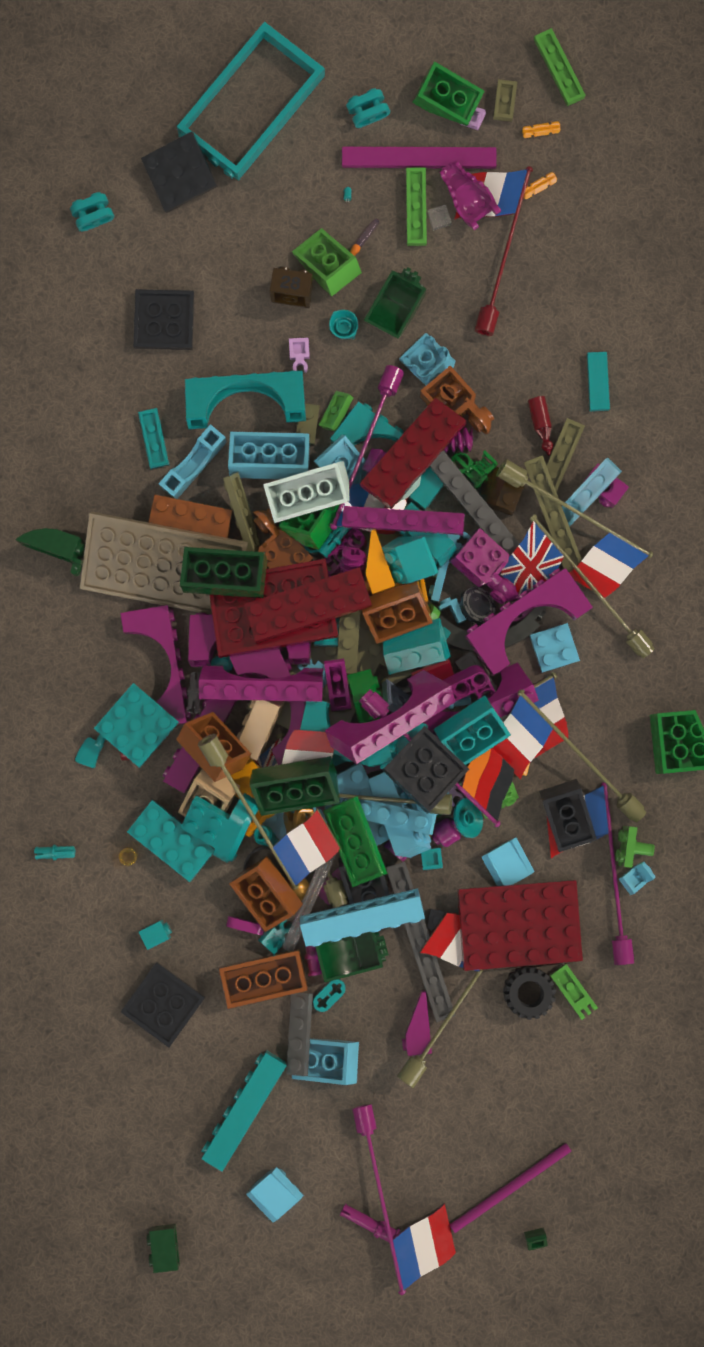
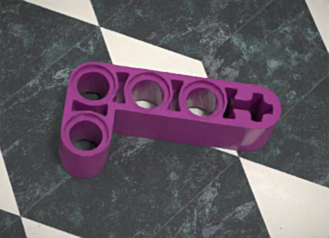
M473 665L442 680L451 685L456 701L474 692L478 699L483 697L482 694L485 691H489L485 695L487 699L495 693L489 677L480 665ZM482 674L479 679H474L476 675ZM464 683L461 688H456L458 684Z

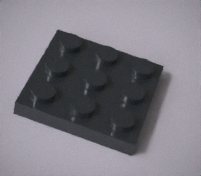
M192 131L141 158L166 213L218 187Z
M135 289L134 349L193 350L194 291Z
M424 726L382 771L428 814L466 774L469 768Z
M156 962L121 1010V1013L170 1048L206 997Z

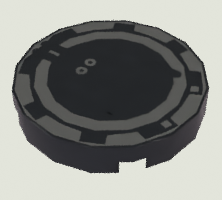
M477 586L469 587L461 594L459 606L462 614L468 621L482 625L485 623L484 618L492 613L495 615L496 605L494 599L485 589Z

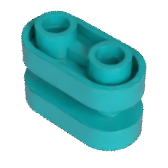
M370 89L366 94L361 96L355 95L348 100L346 107L349 114H356L352 118L356 128H362L386 118L391 111L388 104L381 103L384 100V95L380 89Z
M96 192L89 198L84 200L78 199L72 203L70 211L74 218H78L75 223L79 231H88L114 219L115 216L112 209L109 207L105 208L109 204L106 194Z

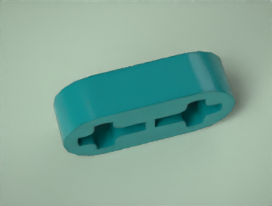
M341 979L330 981L315 996L313 1001L315 1009L319 1012H325L330 1009L345 993V983ZM333 983L336 985L341 984L340 993L336 991L332 995L330 994L333 989ZM328 995L329 998L326 1001L327 1006L324 1007L322 1005L321 1007H319V1001L317 999H324Z

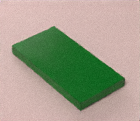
M358 796L323 810L330 830L340 846L339 853L352 887L387 874Z

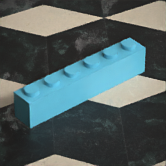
M413 889L300 916V927L305 946L315 947L323 942H337L349 936L358 937L362 933H374L387 927L396 928L408 922L417 923L421 919H425L419 890Z

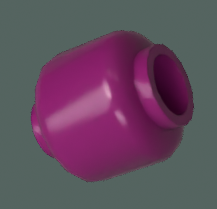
M446 817L434 825L432 838L437 845L441 844L444 847H449L460 840L461 833L458 831L454 819Z

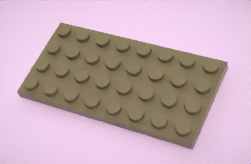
M91 511L89 513L80 589L211 615L212 609L209 594L184 593L179 586L184 547L247 551L248 542Z

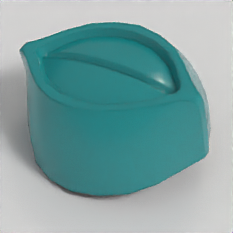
M338 310L333 312L329 321V327L332 334L336 337L354 340L358 329V320L351 311Z

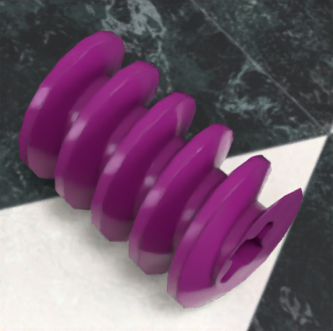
M466 427L463 428L462 433L459 431L444 449L445 453L448 452L449 447H451L453 453H455L457 447H459L461 452L464 451V447H467L468 451L471 452L473 447L472 427L470 432H468Z
M356 547L344 548L342 550L343 556L341 557L342 562L339 574L360 567L364 579L366 553Z

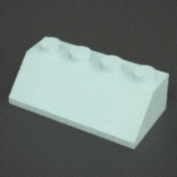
M344 461L263 484L274 523L349 502V479Z

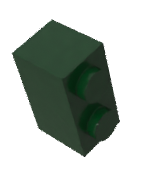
M176 1224L152 1226L146 1235L147 1246H151L149 1266L153 1267V1273L177 1271L180 1266Z

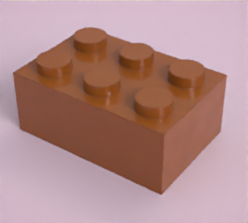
M418 581L409 584L405 583L370 596L372 607L362 610V614L377 644L433 623L429 606Z
M214 712L191 720L183 725L176 740L214 782L225 778L226 775L221 767L210 766L198 747L199 741L210 734H216L228 754L224 765L230 775L243 770L252 753Z
M268 856L240 872L229 883L265 932L292 917L303 905Z

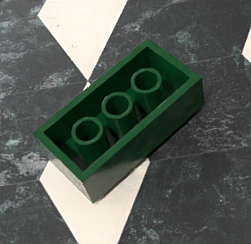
M184 547L179 586L184 593L263 598L267 557L265 552Z

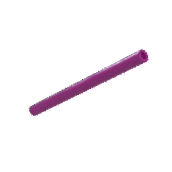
M567 1143L557 1148L449 1224L454 1233L572 1152Z

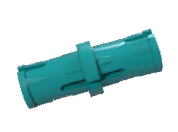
M337 527V529L329 534L321 548L317 551L327 558L332 550L342 543V538L351 528Z

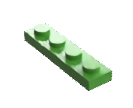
M552 28L535 35L534 41L566 105L569 106L584 99L585 93Z
M406 168L407 246H426V168Z

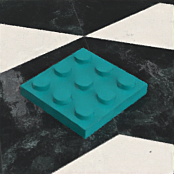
M133 683L94 729L140 768L178 725L179 721Z

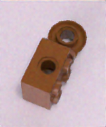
M451 366L420 390V398L427 406L434 398H437L461 417L467 414L469 416V423L477 432L482 431L486 435L489 434L491 422L494 420L493 415L485 406L479 408L475 404L476 394Z
M269 508L266 511L256 510L253 512L256 517L253 521L265 535L268 532L271 535L258 550V552H265L268 569L313 561L312 556L297 540L280 529L277 525L279 522L274 523Z

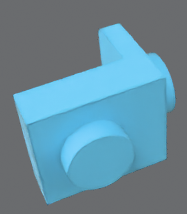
M449 597L439 602L440 606H438V609L443 611L450 608L457 625L466 621L456 598L451 600Z
M641 862L628 870L619 880L628 893L633 895L647 882L652 881L656 877L651 868L645 862Z

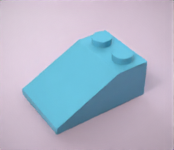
M310 1038L308 1076L292 1075V1079L340 1085L356 1084L359 1042Z

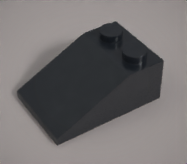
M577 779L539 791L559 852L597 840L582 789Z
M338 858L339 871L350 904L390 895L385 875L352 887L341 858Z

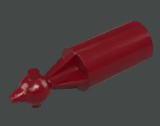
M538 396L529 399L528 405L534 430L543 440L541 447L550 456L553 448V443L549 440L552 425L545 396Z

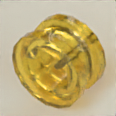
M125 848L119 854V860L125 866L133 865L138 859V854L133 848ZM132 852L133 856L131 857H134L133 861L128 860L126 862L123 859L125 858L123 856L124 853Z

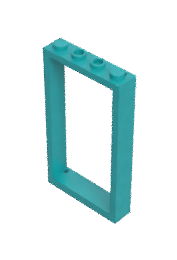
M266 22L259 27L177 126L179 138L191 132L188 128L263 38L311 75L237 165L233 164L194 133L203 154L209 158L210 163L215 167L219 165L224 169L223 171L231 179L234 177L238 181L325 77V68Z

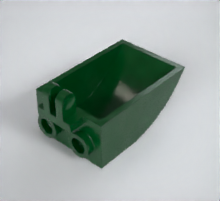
M409 267L407 269L404 268L402 273L391 271L364 321L397 339L408 327L426 294V288L419 283L422 277L418 276L416 271L414 273L411 272L412 269Z
M43 528L29 531L15 539L24 547L72 563L71 573L74 576L80 575L83 567V561L80 558H84L86 544L80 537L58 529Z
M366 932L358 937L349 936L337 942L328 941L315 946L325 983L383 968L382 962L386 961L385 956L389 955L384 935L380 936L379 932Z

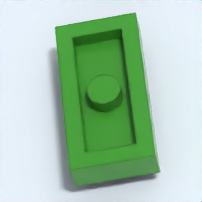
M336 391L319 426L336 432L354 397L350 394Z

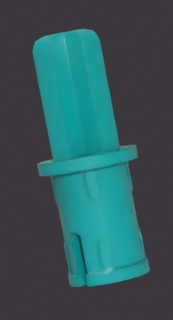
M53 845L52 847H35L34 854L37 853L35 855L36 860H57V858H74L76 850L74 846Z

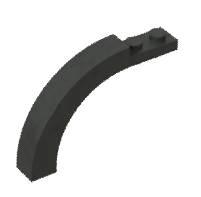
M547 606L535 607L526 618L507 630L505 649L523 641L540 626L535 619L540 620L547 613L544 610ZM441 616L442 626L451 632L446 640L447 645L462 651L475 652L465 638L468 632L456 627Z

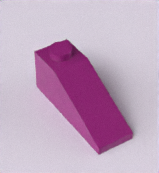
M345 660L324 661L331 711L351 709Z
M421 990L405 1032V1038H402L403 1051L407 1050L408 1056L422 1055L431 1041L425 990ZM432 1048L427 1054H432Z

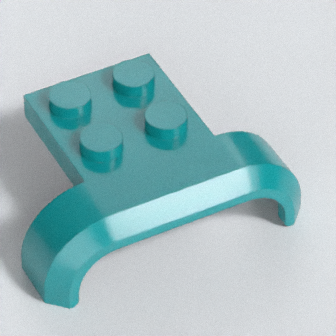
M244 793L243 797L254 815H256L259 809L255 799ZM196 795L181 829L214 847L213 855L228 863L234 861L238 856L236 853L252 818L241 800H239L230 815Z

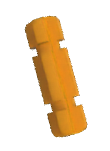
M555 121L551 122V124H536L533 127L524 126L522 134L524 138H530L531 135L537 137L549 135L550 132L552 134L559 133L560 123Z
M550 172L546 177H541L531 183L530 186L526 187L523 198L528 199L532 197V194L535 195L546 189L547 185L551 186L556 183L557 178L555 174Z

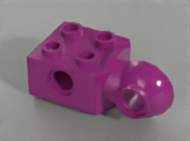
M479 528L471 534L449 562L477 587L487 585L491 588L490 595L498 603L504 604L505 602L517 599L516 597L519 594L516 591V586L510 580L504 577L501 578L498 575L508 563L509 554Z

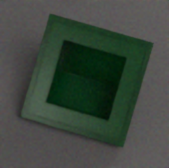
M544 1227L524 1232L529 1251L548 1246Z

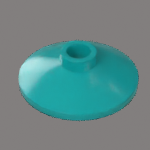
M468 798L459 800L454 809L455 825L464 837L474 838L480 834L483 827L482 813Z

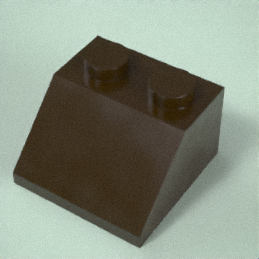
M496 466L487 475L488 480L482 484L479 495L490 508L512 516L524 486L516 488L497 477L496 474L499 467Z

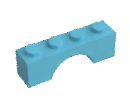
M210 424L197 439L195 446L188 456L178 466L171 469L160 481L159 486L172 498L178 499L227 443L226 437Z

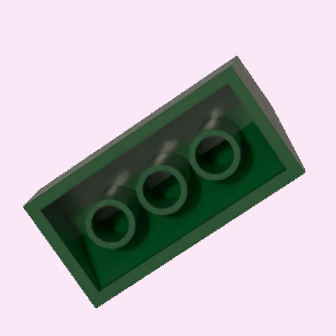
M331 756L252 769L249 785L261 816L340 803L337 773Z

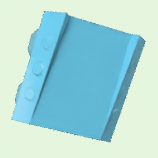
M427 333L399 359L425 385L429 384L449 366L454 368L456 362L450 356L448 349L440 346Z
M516 837L482 856L484 864L497 886L513 885L535 872Z
M277 1167L266 1173L246 1193L272 1222L278 1220L304 1196L296 1185H293L286 1177V1173Z

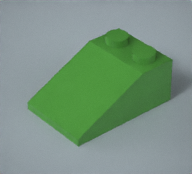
M322 228L292 251L304 268L313 275L316 282L331 296L362 273L357 258Z

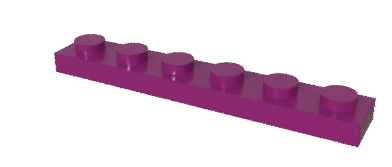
M344 506L342 526L346 528L463 535L465 514Z

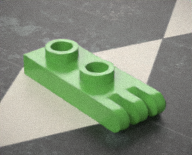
M566 963L550 974L552 980L581 1020L585 1018L581 1010L584 1009L587 1015L591 1014L587 1007L589 1004L593 1010L598 1009Z

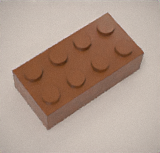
M154 495L149 523L229 538L234 513L229 509Z
M299 949L229 964L219 968L228 1009L308 990Z

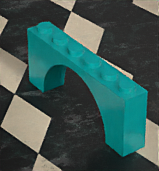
M293 370L289 372L185 379L188 430L208 428L210 415L218 403L235 393L249 391L262 393L274 399L283 409L286 422L306 421L303 371Z
M358 401L330 438V443L333 444L342 434L354 446L365 441L375 417L372 407L366 403L361 404ZM380 414L370 439L384 438L397 442L405 432L398 426H391L388 423L389 420ZM430 467L421 475L420 486L409 497V501L423 511H426L444 487V484Z
M306 701L300 730L325 732L326 729L331 727L329 718L330 703ZM422 723L407 732V734L413 738L424 726L428 728V725ZM402 735L392 743L395 744L397 754L409 741ZM334 750L333 754L341 755L340 760L352 762L337 750ZM367 758L361 761L360 764L368 766ZM389 763L381 764L380 769H384Z

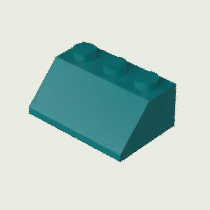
M440 618L433 619L432 624L383 641V655L389 674L446 661L450 657Z

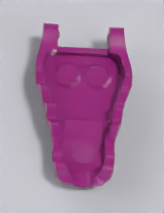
M457 160L450 162L442 168L440 175L448 187L456 211L462 220L474 231L479 228L477 221L491 211L495 215L501 212L488 187L482 181H478L474 175L466 172Z

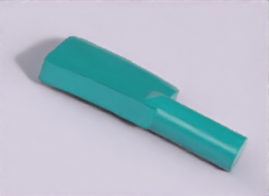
M99 734L97 740L88 737L80 747L75 761L95 768L106 739L101 734Z

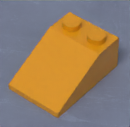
M375 529L371 530L364 581L368 594L371 596L395 587Z

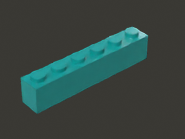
M266 1050L265 1054H259L255 1061L256 1069L254 1072L249 1071L244 1079L246 1082L243 1090L239 1088L233 1097L236 1102L232 1107H227L223 1114L225 1120L222 1125L219 1123L216 1125L212 1132L215 1135L211 1142L207 1141L201 1150L204 1153L202 1160L223 1172L287 1066V1062Z

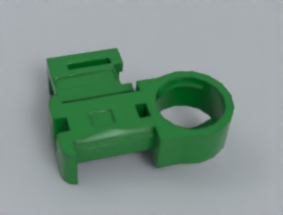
M485 450L483 451V458L479 462L476 461V464L466 453L460 452L452 457L453 463L457 460L464 467V469L459 470L475 485V490H478L481 484L488 480L487 475L498 465L497 461ZM460 457H465L468 460V465Z

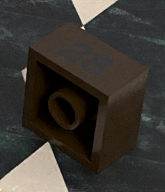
M283 266L273 268L270 285L271 302L310 308L313 275L309 271L302 269L292 271Z

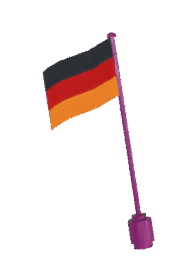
M370 689L359 700L362 704L361 707L374 719L388 716L389 710L387 707L389 704L376 691L373 692ZM407 733L403 735L410 742L412 738ZM491 748L468 764L469 770L464 775L462 786L458 783L455 786L494 823V827H499L500 821L498 819L502 803L512 784L514 769Z

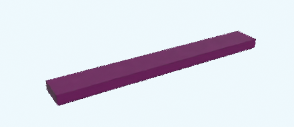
M342 147V168H443L450 162L457 160L463 169H496V147Z

